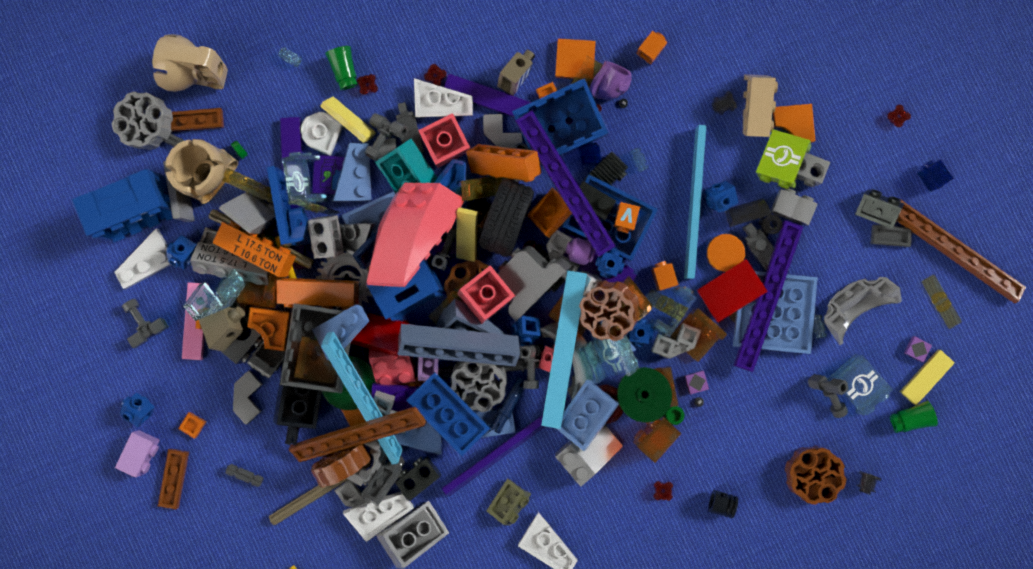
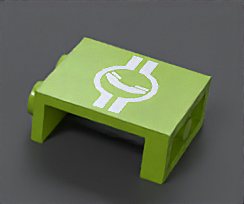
M773 129L756 170L757 176L760 177L759 180L766 183L776 182L778 186L789 189V187L795 188V179L806 152L809 153L811 149V141Z

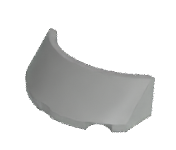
M879 277L877 280L871 281L862 279L853 282L841 291H838L827 305V313L824 316L825 325L838 344L841 345L843 344V338L848 327L862 313L877 306L899 304L902 302L900 288L886 277Z
M555 321L540 328L542 337H549L556 341L559 322ZM577 332L572 359L575 375L571 377L572 385L567 389L572 400L586 380L592 382L594 375L592 352L586 340L579 332Z

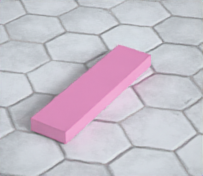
M188 282L182 359L203 360L205 336L202 329H195L196 309L207 310L209 284Z

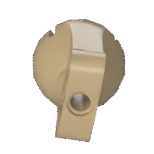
M176 34L164 35V37L157 41L152 59L153 67L167 71V73L156 71L153 74L159 87L173 92L188 89L194 84L220 90L224 88L228 69L213 49L204 46L196 47L187 38Z
M186 140L178 143L171 149L166 158V168L171 171L166 172V175L175 190L205 204L216 195L238 166V161L224 149H219L204 140Z

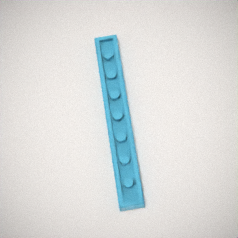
M698 125L695 129L684 279L695 278L706 125Z
M567 270L541 426L561 429L581 312L579 305L583 298L587 273Z
M334 332L327 333L321 347L364 419L369 421L383 417ZM391 435L378 439L391 464H398L403 449L396 437Z

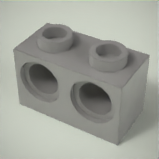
M806 153L795 180H802L805 185L810 187L822 184L830 162ZM811 168L817 171L816 177L811 175Z
M338 215L307 220L314 259L335 257L343 254L344 249Z

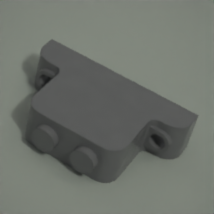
M526 246L522 250L517 248L510 255L512 259L509 262L507 260L499 266L500 272L498 275L515 295L508 309L509 315L515 321L572 266L564 258H554L548 263L533 247Z

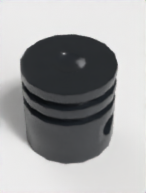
M713 490L709 499L708 512L720 516L724 515V517L732 519L737 511L738 496Z

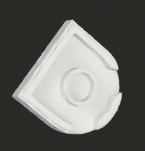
M317 112L304 119L301 125V135L306 145L310 148L331 156L344 126L330 114Z

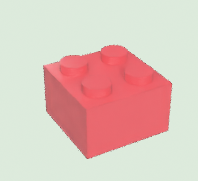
M453 113L418 130L437 168L449 163L452 159L465 155L466 151L470 149Z
M491 266L464 285L457 293L481 324L515 297L514 293Z
M369 349V361L376 383L398 385L416 381L413 356L399 355V357Z

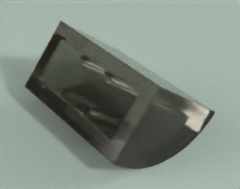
M763 198L730 207L725 211L729 228L772 215L768 204Z

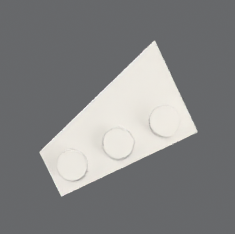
M414 78L415 117H446L452 113L454 116H473V96Z
M156 228L114 272L123 289H128L171 265L168 262L166 252L168 245L159 229Z
M402 491L385 496L378 506L367 502L343 510V515L367 542L414 507Z
M538 512L518 543V547L553 569H573L578 561L577 558Z

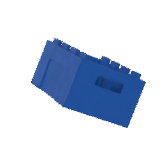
M585 78L512 111L517 120L532 110L559 155H563L587 143L590 144L608 135L606 126ZM568 117L573 120V123L570 125L565 122ZM550 125H553L555 127V131L553 133H550L548 131V127ZM524 137V140H525V142H526V144H527V146H528V149H529V150H532V148L530 147V145H529V143L527 142L526 138Z
M148 169L72 199L86 236L93 237V239L99 238L115 243L125 239L127 234L135 235L142 232V228L147 226L152 228L160 225V221L164 219L167 221L174 219L166 176Z
M428 259L421 261L419 270L405 287L373 286L366 283L386 320L402 321V316L435 297H444L442 293L446 291ZM419 290V292H417V293H415L414 295L408 297L407 299H404L406 296H408V295L412 294L413 292Z

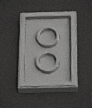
M164 161L163 165L172 216L176 220L193 222L195 220L191 197L174 189L166 175V172L171 170L166 168V161Z

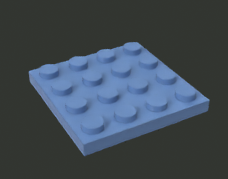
M755 271L762 282L766 272ZM787 274L761 349L811 354L818 277ZM756 300L736 312L733 346L740 347Z

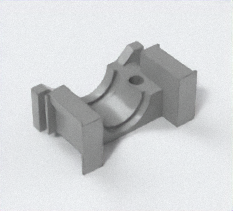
M378 440L364 443L371 448L370 453L374 457L373 466L369 470L362 469L359 473L356 472L352 476L347 477L348 480L359 486H362V484L366 485L371 481L381 465L386 462L388 457Z

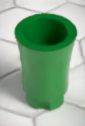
M341 46L327 51L325 55L331 65L340 90L356 87L357 76L352 60L351 46Z
M928 400L911 408L898 411L890 416V422L896 433L938 426L935 410Z

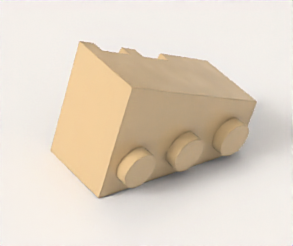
M744 74V80H748L747 92L744 91L743 98H746V105L743 110V134L746 136L770 137V132L774 128L772 113L775 112L776 102L773 101L774 93L778 89V83L775 81L776 78L768 75Z

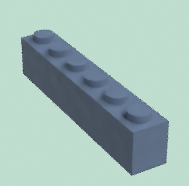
M401 324L398 336V355L505 366H516L520 356L519 338L514 335Z

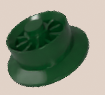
M348 356L371 395L372 383H376L371 366L359 357ZM343 385L342 393L322 391L326 400L334 407L342 410L358 409L345 385Z
M642 367L631 370L622 378L618 386L617 398L622 411L629 418L647 423L660 419L669 410L672 402V389L663 374L655 369Z

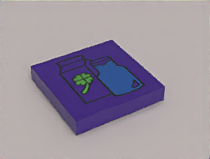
M315 155L313 194L335 195L344 157Z

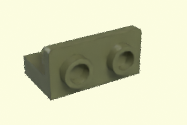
M507 479L486 511L503 525L510 526L518 520L519 512L529 503L531 493L523 490L512 480Z

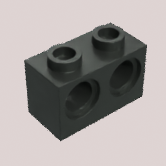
M428 456L424 459L422 457L417 459L413 463L414 467L409 471L407 469L403 470L398 477L399 479L395 482L409 501L442 475ZM423 466L428 467L430 474L427 476L422 475L420 468ZM408 478L412 479L415 486L407 487L405 480Z

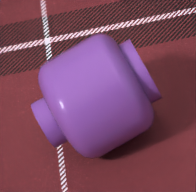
M574 238L572 243L568 242L565 253L568 254L570 262L586 265L588 262H592L595 251L588 240Z

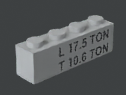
M202 242L197 243L190 260L193 271L199 274L206 273L220 278L227 277L237 281L253 282L257 285H269L273 276L272 273L217 245Z

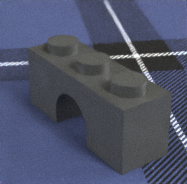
M255 305V306H254V308H262V309H265V308L262 307L261 305ZM248 313L247 316L243 319V320H244L245 322H247V323H248L249 313ZM251 329V334L246 340L238 336L222 353L235 364H245L252 357L251 352L254 348H258L263 342V338L256 330Z

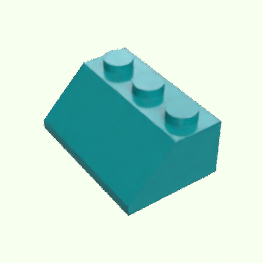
M409 139L375 162L395 193L398 192L404 183H434L437 179V176L412 139Z

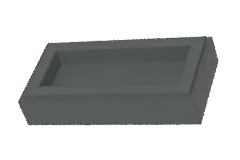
M872 225L870 244L911 247L912 231L906 227L894 226L891 229L883 225Z

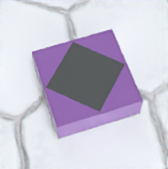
M912 336L904 354L924 362L932 345Z
M703 370L684 375L689 394L709 389Z

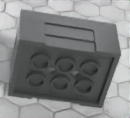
M293 304L280 385L342 393L344 384L330 360L326 359L319 343L315 341L312 329L343 311ZM350 343L344 349L347 355H349ZM318 354L319 359L312 361L311 355Z

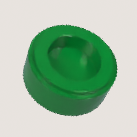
M235 140L230 144L242 160L248 156L238 141Z
M671 405L664 417L668 423L678 425L684 420V411L679 406Z

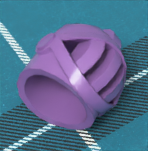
M604 61L600 71L590 84L589 90L598 99L611 100L618 98L630 87L632 74L615 63Z

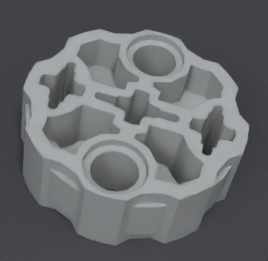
M134 91L126 94L125 98L117 102L114 107L112 128L114 133H117L120 137V141L125 145L137 149L153 150L158 148L161 142L167 140L172 132L171 122L173 115L161 98L147 92L138 93Z
M456 362L451 373L450 388L472 410L486 412L491 410L495 404L501 403L505 396V385L507 384L504 367L494 364L476 363L478 366L472 368L468 364L474 362ZM480 398H487L488 401L483 402V401H480L479 399H480Z

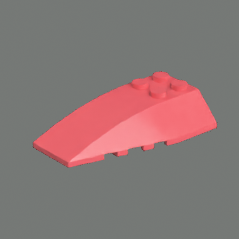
M404 183L393 197L379 223L366 283L373 286L405 287L419 270L421 261L427 260L431 255L429 251L433 246H438L442 241L441 236L450 231L457 217V210L462 207L464 199L440 183Z

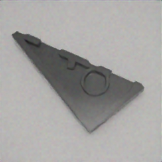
M374 223L339 224L344 251L348 250L353 255L356 252L355 250H358L371 236Z

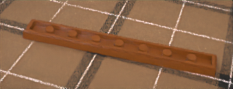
M901 200L904 206L897 218V222L910 229L914 234L1014 304L1020 301L1026 289L1023 284Z
M415 406L298 442L297 445L291 444L288 450L299 462H303L425 426L426 420Z

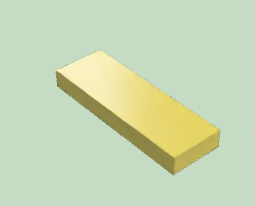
M335 97L322 102L321 108L363 143L375 136L376 132Z
M458 208L456 258L473 262L477 258L478 211Z
M937 350L902 388L900 393L912 404L917 405L955 362L943 351Z

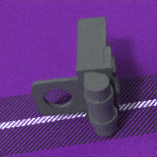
M263 340L256 351L252 353V357L248 360L247 364L252 369L260 372L262 376L270 379L274 372L282 365L285 351L265 349Z

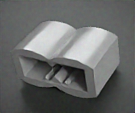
M792 189L779 190L770 212L797 224L808 226L817 207V203L813 202L814 199L806 195L800 197Z

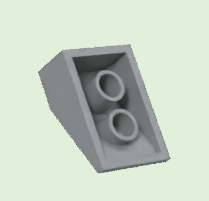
M245 192L219 207L223 213L250 234H269L277 224L274 205L271 203L268 205L264 202L265 198L258 192Z
M604 425L586 451L581 450L572 441H569L555 453V457L581 487L623 445Z
M427 501L389 525L376 536L396 568L404 569L449 534V531L431 503Z

